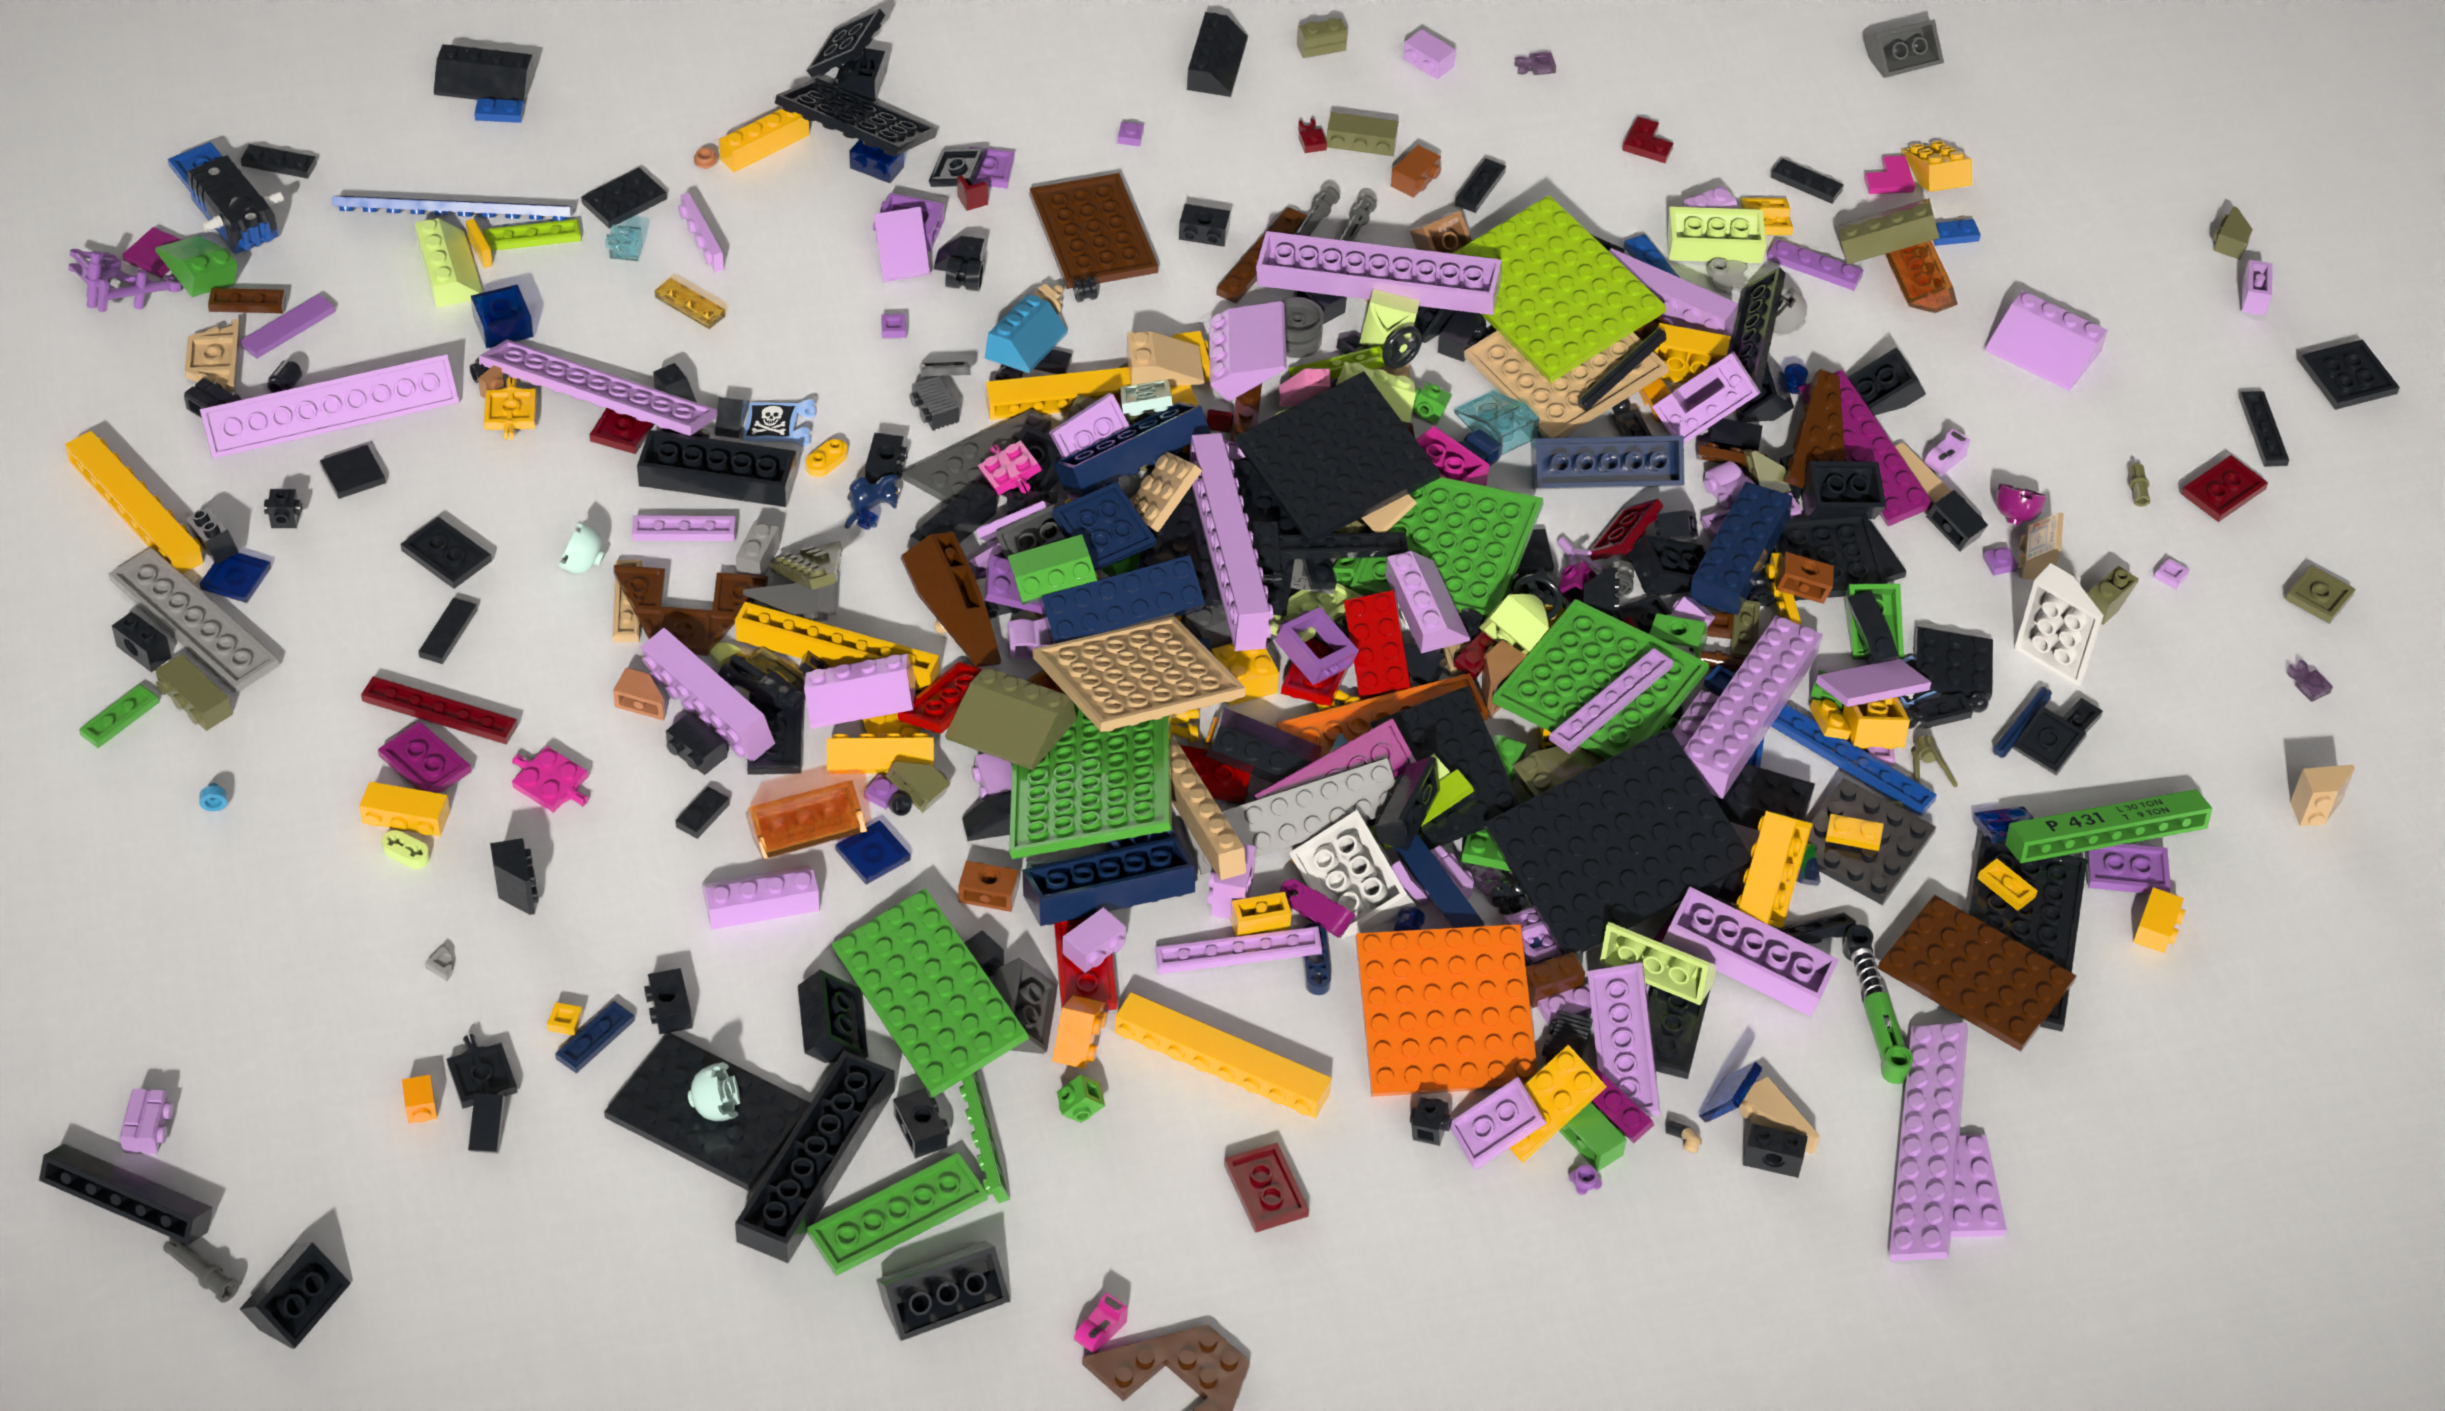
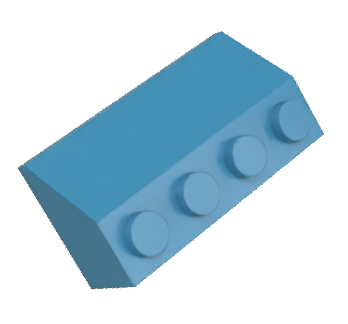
M1026 295L988 333L985 359L1030 373L1067 335L1068 330L1048 301L1042 300L1035 295Z

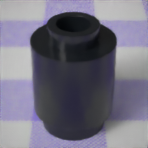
M282 361L268 378V389L272 393L292 389L302 377L299 365L293 361Z

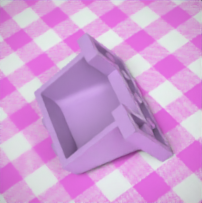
M1733 351L1652 407L1671 436L1683 435L1685 444L1761 392Z

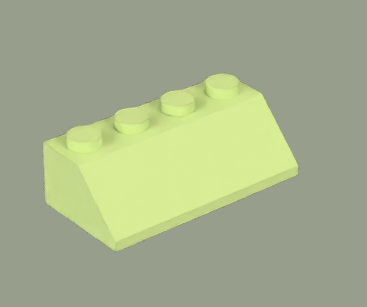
M1669 207L1667 242L1669 260L1711 262L1715 258H1722L1727 262L1737 260L1743 263H1762L1766 248L1763 210Z
M439 218L414 222L417 244L436 307L483 299L484 295L465 232Z
M1608 922L1606 925L1600 965L1610 968L1642 962L1645 983L1701 1005L1713 986L1717 965Z

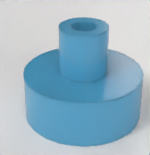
M210 783L208 787L200 791L199 804L204 810L220 811L227 806V792L219 787L217 783Z

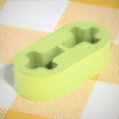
M398 830L389 831L382 837L383 851L388 857L414 869L425 867L430 861L429 849L425 843Z

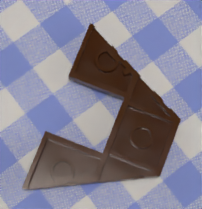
M613 566V574L648 639L665 628L695 655L708 656L712 648L733 627L744 602L751 604L754 602L755 599L743 595V590L766 587L768 585V576L717 572L712 610L661 607L665 568Z
M1207 1324L1087 1355L1082 1358V1365L1123 1402L1167 1366L1204 1399L1193 1411H1233L1241 1393L1244 1379H1246L1250 1360Z

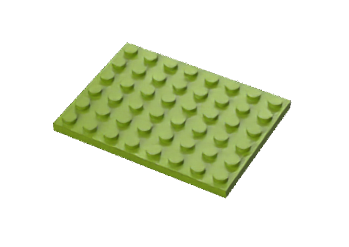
M1550 195L1452 253L1502 260V281L1494 315H1481L1550 383L1666 312V305Z

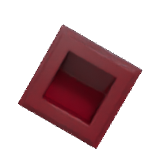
M1209 409L1207 412L1209 429L1230 433L1233 414L1231 412Z

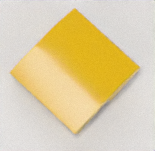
M1741 198V209L1763 210L1765 235H1792L1791 208L1787 198Z

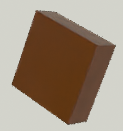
M1711 612L1715 618L1707 628V636L1731 639L1734 614Z

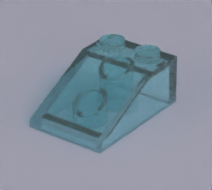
M1492 391L1454 409V413L1472 432L1481 429L1502 444L1501 455L1537 438L1539 417L1525 403Z

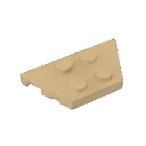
M239 319L232 320V325L219 330L215 326L203 333L188 336L185 363L187 379L198 382L205 378L212 383H219L225 391L235 392L240 337Z

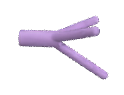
M1564 537L1558 540V546L1569 556V565H1574V559L1578 558L1599 571L1603 570L1602 566L1584 556L1591 555V550L1576 549Z

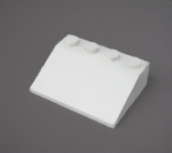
M2050 563L2034 580L2014 649L2080 687L2083 683L2104 615L2071 574Z
M1358 810L1289 853L1309 888L1319 891L1333 902L1339 903L1356 915L1341 939L1393 920L1416 905L1411 895L1399 882L1392 870L1391 861L1369 824Z

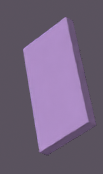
M1901 659L1817 675L1816 680L1820 687L1846 707L1930 690L1931 681Z

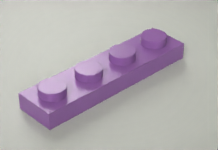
M1778 239L1775 240L1767 255V260L1853 291L1861 280L1864 271L1863 269Z

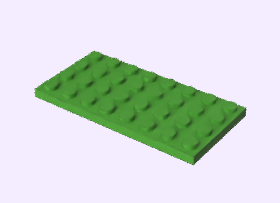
M923 888L831 944L833 950L932 1098L1029 1039L1023 1026L926 888Z

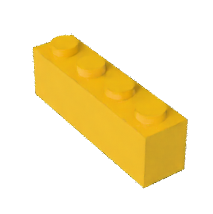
M781 108L720 138V160L732 172H736L809 136V121L803 119L801 114L786 112Z
M925 733L913 734L912 738H902L901 734H886V738H875L874 734H860L859 738H848L847 734H834L832 738H827V774H887L894 762L934 766V738H928V734Z

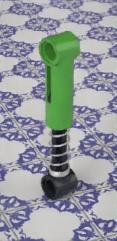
M1853 925L1846 933L1843 954L1856 965L1855 971L1859 974L1858 980L1862 983V991L1865 992L1863 1005L1882 1062L1881 1074L1887 1082L1901 1084L1906 1081V1076L1910 1072L1913 1054L1906 1048L1890 996L1882 992L1883 985L1879 983L1881 977L1877 976L1878 968L1873 965L1875 962L1872 948L1873 932L1867 926Z

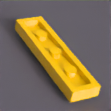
M1772 553L1770 563L1766 564V577L1772 582L1771 590L1774 592L1777 601V616L1802 626L1794 595L1776 590L1777 568L1783 557L1782 553Z

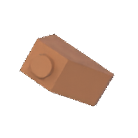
M625 668L613 689L615 707L664 721L666 717L664 699L651 675L639 670Z

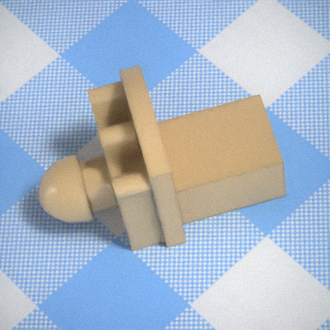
M1047 284L1038 287V291L1033 295L1048 301L1057 315L1061 312L1063 307L1059 297L1063 294V287L1055 285L1051 289Z

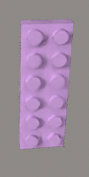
M1642 962L1587 971L1598 1070L1647 1116L1661 1115Z

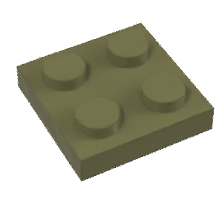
M2311 565L2288 592L2285 600L2330 624L2353 597L2356 589Z

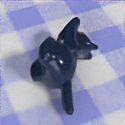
M887 475L873 484L869 483L866 477L855 479L850 484V492L847 495V499L850 501L854 512L846 519L845 528H850L862 513L871 510L880 503H888L893 508H896L901 492L900 488L895 486L898 476Z

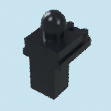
M1462 609L1460 618L1470 639L1474 640L1482 631L1479 627L1485 621L1484 616L1472 609Z

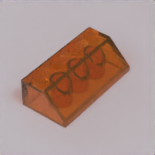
M1932 241L1885 254L1909 307L1937 313L1958 305L1953 285Z
M853 780L748 807L745 813L752 838L763 860L867 832Z

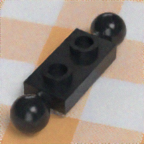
M1626 398L1612 407L1615 413L1614 421L1623 437L1652 436L1639 410H1630L1631 403L1629 399Z
M1976 692L1968 700H1966L1963 693L1915 703L1914 710L1904 709L1910 720L1908 729L1914 728L1918 722H1921L1924 729L1969 719L1972 717L1973 712H1984L1988 708L1989 700L1985 694Z

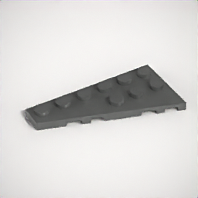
M1030 409L902 472V480L949 504L977 481L987 487L990 486L977 465L983 463L987 458L994 456L990 452L992 446L996 450L994 445H999L1003 451L1009 445L1015 444L1024 425L1045 433L1051 427V419Z

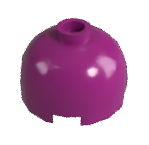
M1999 483L1996 494V506L2000 514L2008 517V523L2021 526L2022 521H2033L2042 513L2047 496L2026 488L2024 490L2015 488L2013 485Z

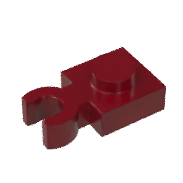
M1310 119V125H1304L1302 120L1298 122L1299 141L1304 153L1327 150V142L1322 129H1315L1316 122L1314 119Z

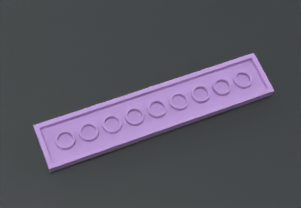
M508 339L479 356V365L482 363L489 369L493 365L502 368L503 373L509 374L512 378H520L529 381L533 385L550 388L553 392L571 395L577 400H586L595 406L606 407L618 414H627L636 417L639 421H648L657 424L660 428H668L682 435L691 436L716 419L717 409Z
M446 354L200 409L213 459L459 403L448 355Z
M1966 1022L1911 1026L1909 1050L1913 1054V1063L1909 1074L1906 1076L1889 1251L1892 1261L1949 1259L1968 1040V1026Z

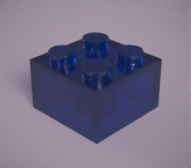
M518 284L470 295L473 318L486 349L495 347L507 339L516 342L533 337L531 315Z

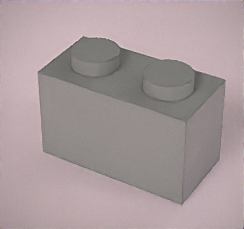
M754 521L736 555L737 574L766 575L770 567L769 562L773 561L779 550L778 527Z

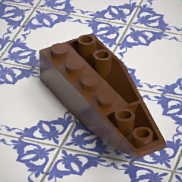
M955 533L930 534L903 553L900 558L917 595L976 667L1000 664L1001 658L982 594Z

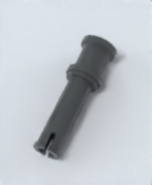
M1325 186L1321 189L1319 198L1312 202L1311 211L1294 235L1310 236L1321 219L1327 217L1331 212V207L1340 200V195L1336 189L1330 186Z
M1362 194L1357 198V205L1351 209L1349 213L1350 220L1338 240L1353 242L1361 227L1369 222L1370 213L1377 207V202L1372 196Z
M169 1238L174 1243V1246L168 1241L165 1242L163 1251L198 1277L199 1285L204 1289H210L214 1292L217 1300L225 1303L235 1296L239 1289V1282L235 1278L227 1277L219 1265L209 1264L187 1245L176 1239Z

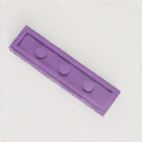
M318 294L240 340L241 346L258 359L335 312L334 306Z

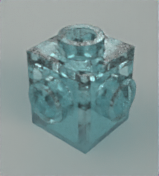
M613 225L611 233L607 234L605 239V247L609 249L610 259L639 260L643 246L641 227Z

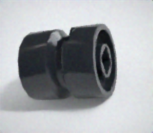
M949 257L945 286L957 289L964 286L966 290L980 291L983 280V261L969 259L968 262H965L963 258ZM962 270L964 271V277L960 276Z

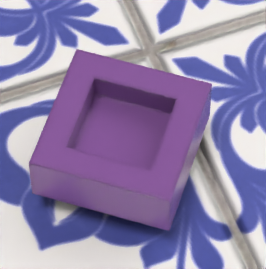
M1121 122L1118 144L1140 146L1144 124Z
M905 314L881 315L882 338H906Z
M2008 547L1984 552L1983 559L1993 576L2016 571L2018 563Z
M878 775L864 791V798L887 809L891 796L900 794L901 791L889 779Z

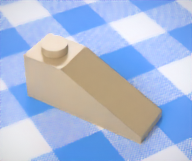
M1768 1076L1741 1091L1737 1107L1745 1119H1748L1753 1124L1806 1135L1808 1138L1805 1151L1810 1154L1816 1152L1820 1135Z

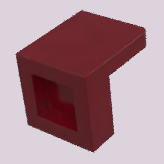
M961 175L957 176V197L966 211L988 205V184L981 182L969 186Z

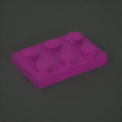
M420 721L378 749L379 757L417 790L440 794L472 772L471 765Z

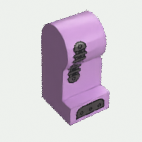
M1952 428L1947 433L1946 438L1928 453L1924 464L1940 475L1945 474L1966 457L1970 439Z

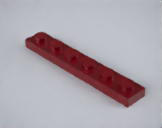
M372 676L361 693L362 702L506 745L518 727L516 718Z

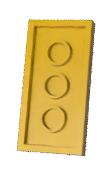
M1569 1045L1524 1085L1547 1124L1509 1149L1524 1163L1607 1087Z

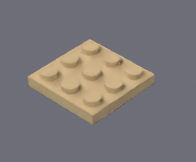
M1169 452L1158 458L1154 470L1143 479L1140 485L1141 488L1136 495L1129 499L1148 528L1159 532L1202 470L1195 464Z

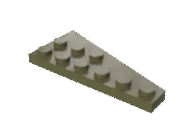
M841 541L818 548L807 546L801 548L800 553L795 555L790 553L780 554L776 556L775 561L769 562L771 572L811 590L837 583V573H839L838 568H840L841 563L840 557H842L841 552H843Z

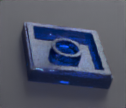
M238 552L217 565L213 563L199 583L200 589L248 603L270 571L271 563L270 561Z
M880 820L835 844L836 852L866 885L911 860V854Z
M1754 1062L1723 1077L1699 1117L1706 1123L1739 1108L1760 1075L1762 1067L1757 1062Z

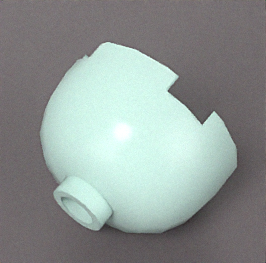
M581 521L576 526L580 531H574L562 556L567 559L566 562L560 561L558 565L559 568L575 574L589 571L593 564L599 565L604 555V551L600 550L602 540L599 533Z
M724 1062L713 1064L700 1070L695 1075L691 1084V1090L688 1092L690 1105L695 1107L702 1117L712 1121H725L738 1116V1113L734 1111L735 1105L740 1104L738 1085L735 1076H728L726 1070L729 1066Z

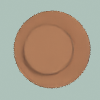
M700 148L694 155V164L699 168L708 169L717 163V156L710 148Z

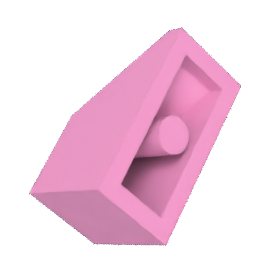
M1303 369L1279 385L1280 406L1293 407L1329 389V369Z

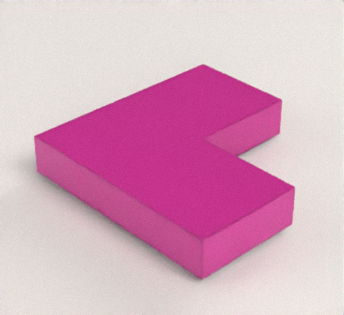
M1883 156L1882 165L1885 172L1865 173L1864 179L1869 194L1914 193L1915 184L1906 156Z

